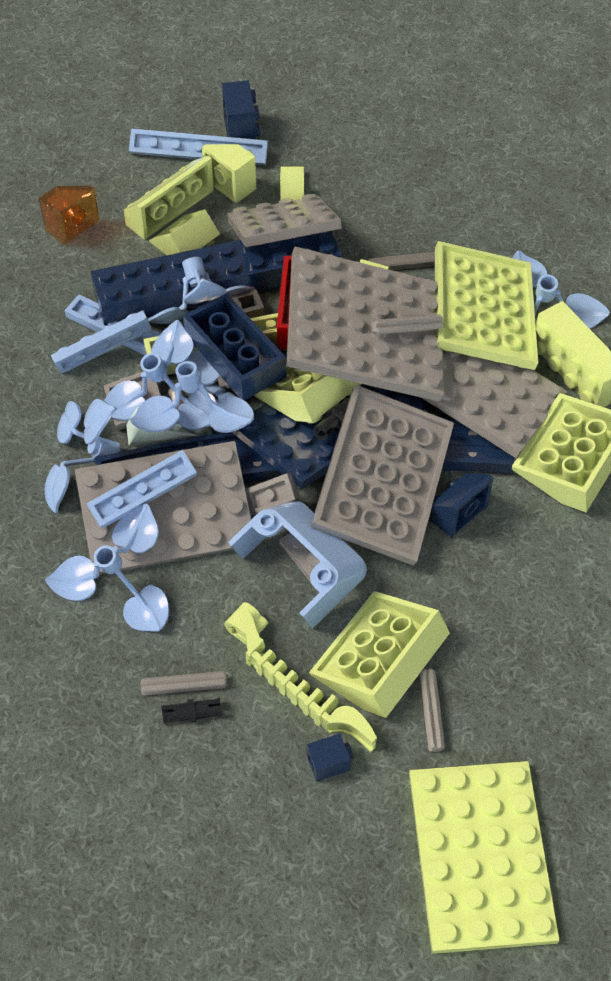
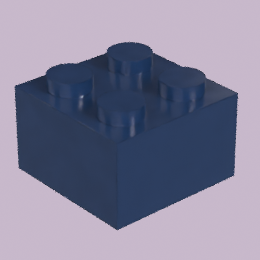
M249 80L222 83L223 114L227 137L256 140V137L260 136L259 123H255L259 119L258 105L254 106L256 103L255 89L251 90Z

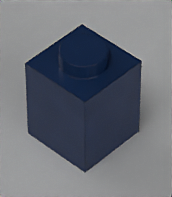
M341 734L306 744V756L316 782L350 771V761L354 759L349 742L344 743Z

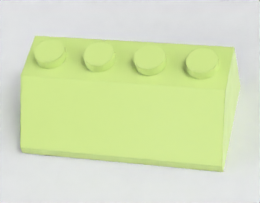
M205 156L192 161L174 175L165 179L157 187L148 191L137 201L129 204L124 209L126 226L145 240L214 191L212 158Z

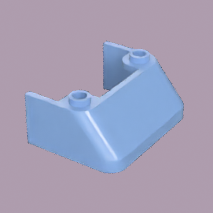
M292 501L260 511L228 543L244 559L266 537L276 535L285 527L321 562L312 570L310 581L319 594L300 612L308 625L313 628L364 579L367 567L363 559L341 538L312 528L311 523L314 513L304 503Z

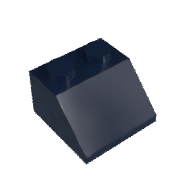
M466 473L459 480H453L442 495L434 496L429 519L452 538L488 507L494 478L489 474Z

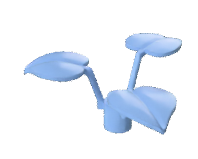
M518 250L512 258L531 262L533 292L536 291L537 297L534 304L535 314L541 302H550L555 297H557L558 302L563 301L561 291L557 290V279L547 274L546 268L540 262ZM575 293L567 297L566 305L589 329L595 327L609 316L610 311L601 302L588 295Z
M201 257L188 258L182 262L186 276L182 278L184 283L182 305L163 310L153 317L147 318V320L154 324H170L176 320H182L183 315L189 313L186 310L187 304H198L207 300H214L226 293L231 297L255 290L254 286L240 285L225 289L211 282L208 272H205ZM190 283L191 287L196 288L188 293V284Z
M179 320L174 321L161 333L155 341L151 353L146 354L142 358L140 363L144 371L141 373L143 378L142 388L137 382L128 380L117 384L109 392L104 401L117 408L111 418L127 421L131 418L136 408L145 402L143 396L147 394L148 379L152 382L164 380L176 392L174 383L167 376V366L170 363L178 365L185 362L194 350V342ZM200 389L191 393L188 399L180 393V399L184 403L177 409L180 413L179 424L188 430H199L211 426L208 417L214 409L210 407ZM207 391L212 401L218 405L214 396Z
M196 350L187 361L180 363L176 367L175 372L178 383L175 384L174 402L172 403L171 399L166 396L151 397L141 404L136 414L130 419L131 423L141 430L148 432L165 431L173 427L180 419V413L175 408L179 405L181 390L186 393H194L198 389H200L210 407L214 409L209 414L208 420L211 427L218 432H233L247 426L254 420V413L249 404L238 397L226 396L220 400L218 405L212 401L204 386L215 383L220 375L202 354Z
M95 399L90 404L84 418V426L86 428L84 433L76 428L81 420V410L76 402L69 401L65 407V412L60 418L57 428L59 442L67 444L71 440L72 435L75 434L83 438L85 443L88 444V453L92 455V458L63 461L60 466L55 464L51 468L44 490L47 504L55 513H59V505L69 484L70 472L67 466L95 463V458L120 452V444L118 442L99 437L117 410L116 407L109 405L103 400Z
M148 504L140 505L131 513L121 518L112 534L113 542L117 546L113 548L107 545L99 547L94 553V563L84 556H74L64 561L54 573L45 579L48 586L59 596L72 601H82L92 596L96 591L94 579L99 577L100 569L106 574L115 573L135 596L125 603L123 609L124 619L129 626L139 631L159 632L164 628L169 617L168 599L162 590L153 585H148L139 593L120 571L122 558L119 553H127L129 549L135 553H144L151 549L158 539V525Z

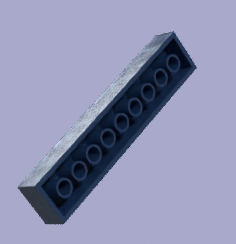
M326 231L245 247L241 240L90 272L93 292L99 306L103 324L108 326L110 322H120L130 314L138 313L142 310L148 318L163 310L180 307L183 303L184 283L182 278L186 277L182 262L188 258H202L205 272H208L211 282L225 289L240 285L254 286L259 294L281 289L284 256H292L294 247L309 249L327 255L332 254L339 258H342V254L332 231ZM190 283L188 284V293L196 288L191 287ZM212 300L198 304H187V309L202 306Z

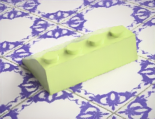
M286 364V378L254 396L295 421L315 423L329 409L337 407L343 398L351 395L354 386H360L361 383L287 367Z
M559 393L548 410V417L521 451L512 465V470L561 504L587 512L611 473V410Z
M374 591L309 673L363 710L387 718L450 632L439 610Z

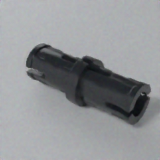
M344 398L335 409H330L325 414V418L313 428V432H317L314 434L317 439L325 441L337 428L341 429L350 398Z
M220 698L195 702L193 699H187V703L161 705L163 724L186 720L194 723L196 719L222 717Z

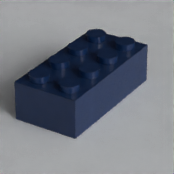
M227 293L183 315L184 328L192 338L194 347L242 400H246L286 378L285 355Z

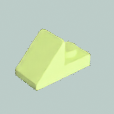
M281 167V200L288 198L293 199V201L302 199V196H304V167Z

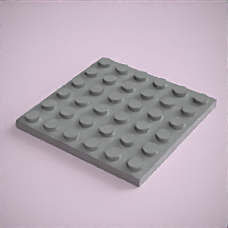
M294 247L291 263L287 367L440 402L444 396L442 348L437 347L439 343L436 337V330L375 335L372 332L371 326L373 321L380 319L437 315V282L309 249Z

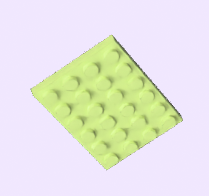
M438 241L435 247L437 314L443 317L444 325L442 328L436 329V337L439 343L437 347L445 351L535 370L538 364L531 262Z
M529 762L410 770L409 778L432 954L558 944L559 935Z

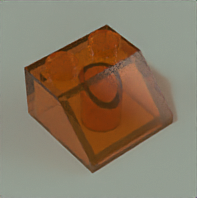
M56 186L39 198L45 231L63 246L100 221L95 188L92 186Z

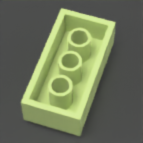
M563 301L540 312L536 323L538 355H542L548 361L549 367L564 378L567 387L574 389L581 400L601 407L611 404L610 349Z

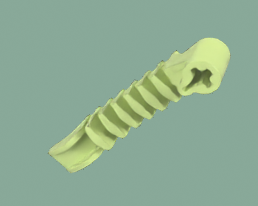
M244 602L228 618L224 625L229 633L247 645L246 664L252 665L257 669L256 671L259 675L265 676L269 684L275 685L283 696L286 695L290 698L291 703L295 706L298 705L306 716L309 715L314 720L316 725H321L329 733L342 732L352 735L372 753L376 748L377 737L367 720L355 708L341 706L331 714L339 703L335 695L332 694L320 707L318 704L324 697L320 689L316 688L308 697L306 694L310 690V685L307 681L303 680L296 686L295 683L298 680V675L293 670L285 677L283 674L287 670V665L281 659L275 666L272 665L276 655L270 649L265 654L263 653L265 644L264 640L259 637V633L268 625V621L261 616L256 608Z

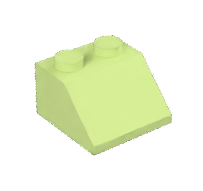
M205 144L202 146V156H210L212 158L213 186L235 203H238L256 190V159L251 151L244 149L239 144Z
M204 209L183 215L149 241L166 255L209 247L215 243L213 239L220 235Z

